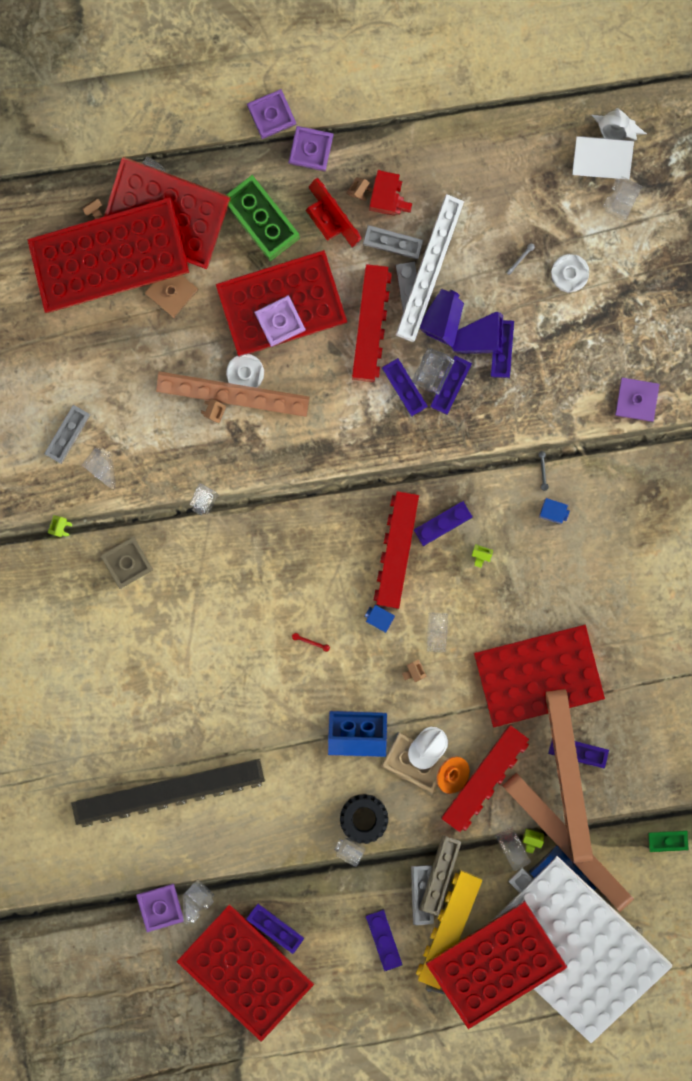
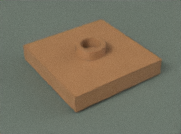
M180 275L153 283L145 292V295L175 318L195 295L198 288L184 276Z

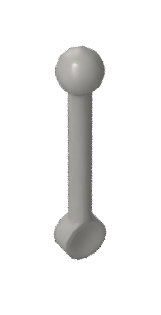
M528 244L525 252L506 272L508 275L514 271L530 251L534 250V244Z

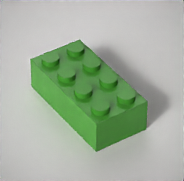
M253 175L227 194V196L231 197L228 205L229 211L270 262L300 239L299 233Z

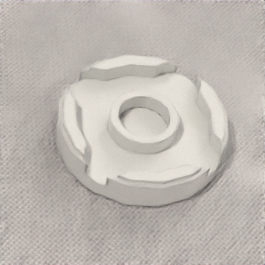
M563 255L553 264L551 270L552 281L561 291L576 292L587 283L589 267L586 261L578 255Z
M246 354L242 357L236 356L230 360L226 376L231 384L257 388L264 379V368L260 360L251 354Z

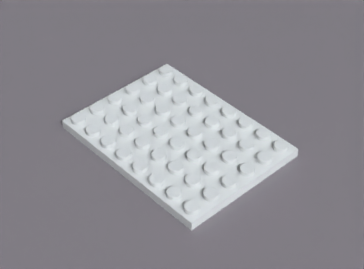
M558 856L494 918L496 919L524 900L526 901L568 967L534 988V990L590 1043L598 1038L672 968V964Z

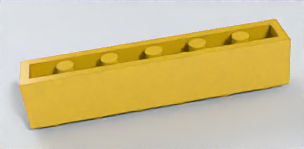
M460 870L459 873L455 872L451 882L454 884L453 889L447 892L444 900L447 904L444 910H440V914L437 917V920L440 922L437 928H433L430 938L433 940L431 945H427L424 950L423 956L425 960L423 964L419 963L416 975H418V981L437 989L441 988L427 967L426 962L459 942L483 881L482 878Z

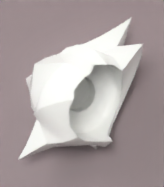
M618 108L605 114V116L592 115L599 124L603 138L635 141L637 140L636 135L647 134L635 124L636 121L631 120Z

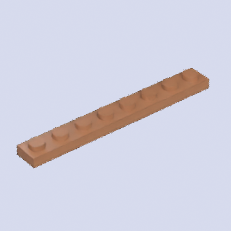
M160 371L158 373L156 392L209 401L213 399L221 403L307 417L310 399L309 396Z

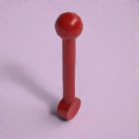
M298 633L292 635L293 640H301L322 648L325 652L330 650L328 644L322 645L301 637Z

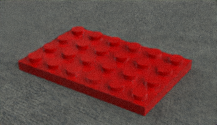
M122 157L104 217L171 198L186 261L207 269L231 197Z
M325 250L216 284L238 357L271 347L254 312L288 295L306 331L277 345L347 323Z
M586 624L474 653L493 728L548 714L546 692L566 689L569 708L605 699Z
M525 900L426 962L427 967L468 1030L568 968Z
M231 904L223 910L176 961L260 1042L267 1037L314 986V983Z

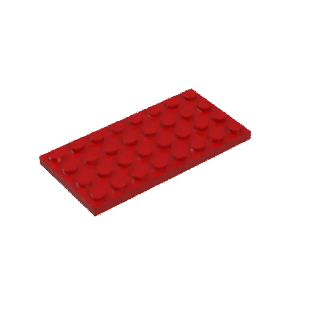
M171 198L27 239L45 313H51L189 273Z

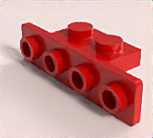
M319 178L314 179L309 189L318 202L309 206L305 211L327 241L342 233L352 248L355 247L362 239L358 230L354 228L347 215L340 209L337 201L327 191L326 186Z

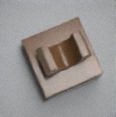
M356 177L346 193L352 198L366 201L367 198L364 197L363 193L365 190L372 192V189L368 187L370 183L366 179Z
M98 198L82 207L86 216L92 213L95 219L102 217L98 210L102 204Z
M213 399L205 401V404L208 406L206 411L201 410V414L207 419L220 424L226 406Z
M419 659L408 664L409 670L402 673L405 681L413 678L414 682H417L427 677Z

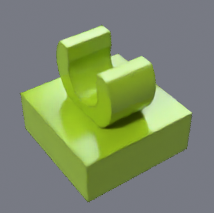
M53 515L48 533L62 537V535L69 536V533L64 532V527L66 525L72 527V523L67 522L66 518Z
M475 544L472 556L476 557L474 566L482 568L484 560L490 562L493 550Z
M525 829L523 843H526V852L533 854L535 847L542 848L544 843L543 833Z

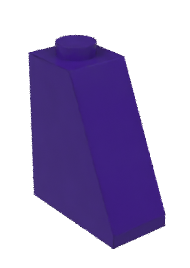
M441 289L423 316L419 329L427 336L453 347L464 302L459 299L460 295L451 289L450 291Z
M494 312L458 329L455 343L451 347L453 351L457 354L502 353L503 315L500 312Z

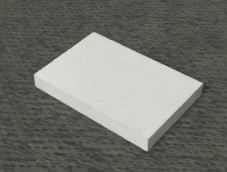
M576 136L572 175L629 180L634 141Z

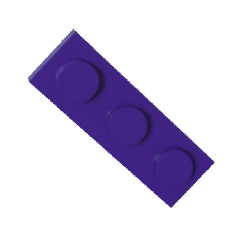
M503 320L502 353L492 354L491 377L510 379L514 321Z
M456 355L454 356L430 408L448 415L472 365L471 362Z
M399 358L382 367L383 372L411 417L428 407Z
M464 501L417 527L414 529V532L422 546H425L473 517Z
M551 739L548 754L555 756L553 741ZM575 741L578 762L605 769L609 754L608 749Z
M259 903L246 919L292 954H294L304 940L302 935Z
M384 909L366 915L384 972L402 966L403 964Z

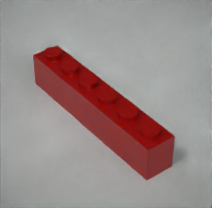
M366 264L352 380L375 382V378H379L380 366H377V360L382 358L383 348L379 347L380 340H384L385 329L381 328L382 321H386L387 310H384V302L388 303L390 291H386V286L391 284L392 273L388 272L389 267Z
M399 491L396 492V496L392 495L390 506L394 507L393 514L388 515L387 521L390 531L385 533L383 543L387 544L386 552H382L380 563H384L383 571L379 570L377 582H380L379 590L375 589L373 601H377L376 605L394 609L400 608L419 495Z
M509 725L441 816V819L458 832L466 831L472 823L470 821L471 817L474 814L477 816L482 810L483 806L481 804L485 798L489 800L495 792L493 790L494 786L497 783L500 785L505 779V771L508 767L512 769L518 761L516 756L519 752L524 753L527 749L529 738Z

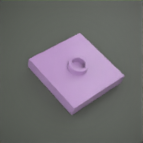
M289 295L254 312L271 347L306 331Z

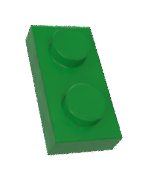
M688 831L648 832L649 852L689 850Z

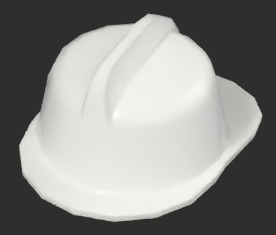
M437 727L425 728L413 741L408 751V757L413 766L419 769L432 767L448 747L446 734Z

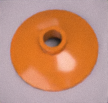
M455 756L447 759L441 765L437 774V784L441 791L453 794L464 787L470 773L467 761Z

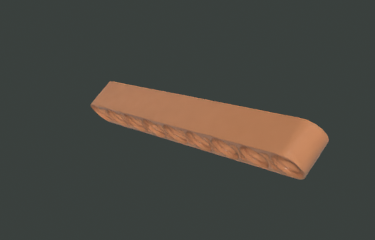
M566 689L546 692V703L571 860L573 864L593 861L568 696Z
M515 773L502 786L571 859L566 825L528 784ZM594 855L593 861L575 864L619 912L634 900Z

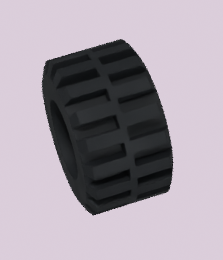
M355 795L344 804L341 810V829L350 840L359 844H369L370 842L377 841L378 838L383 836L388 825V813L385 805L373 795ZM366 807L374 812L376 821L372 828L360 830L354 825L353 814L359 808Z

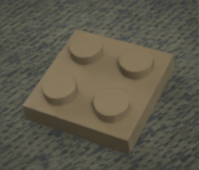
M135 537L128 539L101 555L119 589L153 571Z

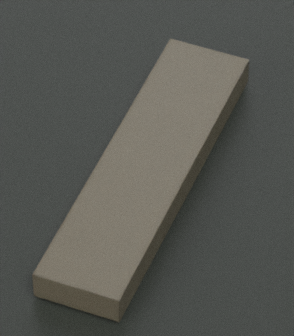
M442 835L419 910L439 916L461 841Z

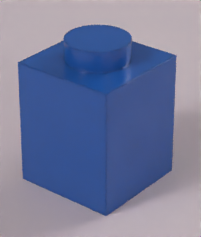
M545 498L539 518L561 525L563 521H567L570 510H567V504Z
M375 605L374 608L369 607L364 617L367 618V623L386 633L395 615Z

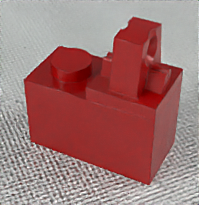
M377 170L369 211L392 216L400 215L401 211L411 213L412 203L403 201L404 197L397 193L401 192L403 182L399 180L400 174Z

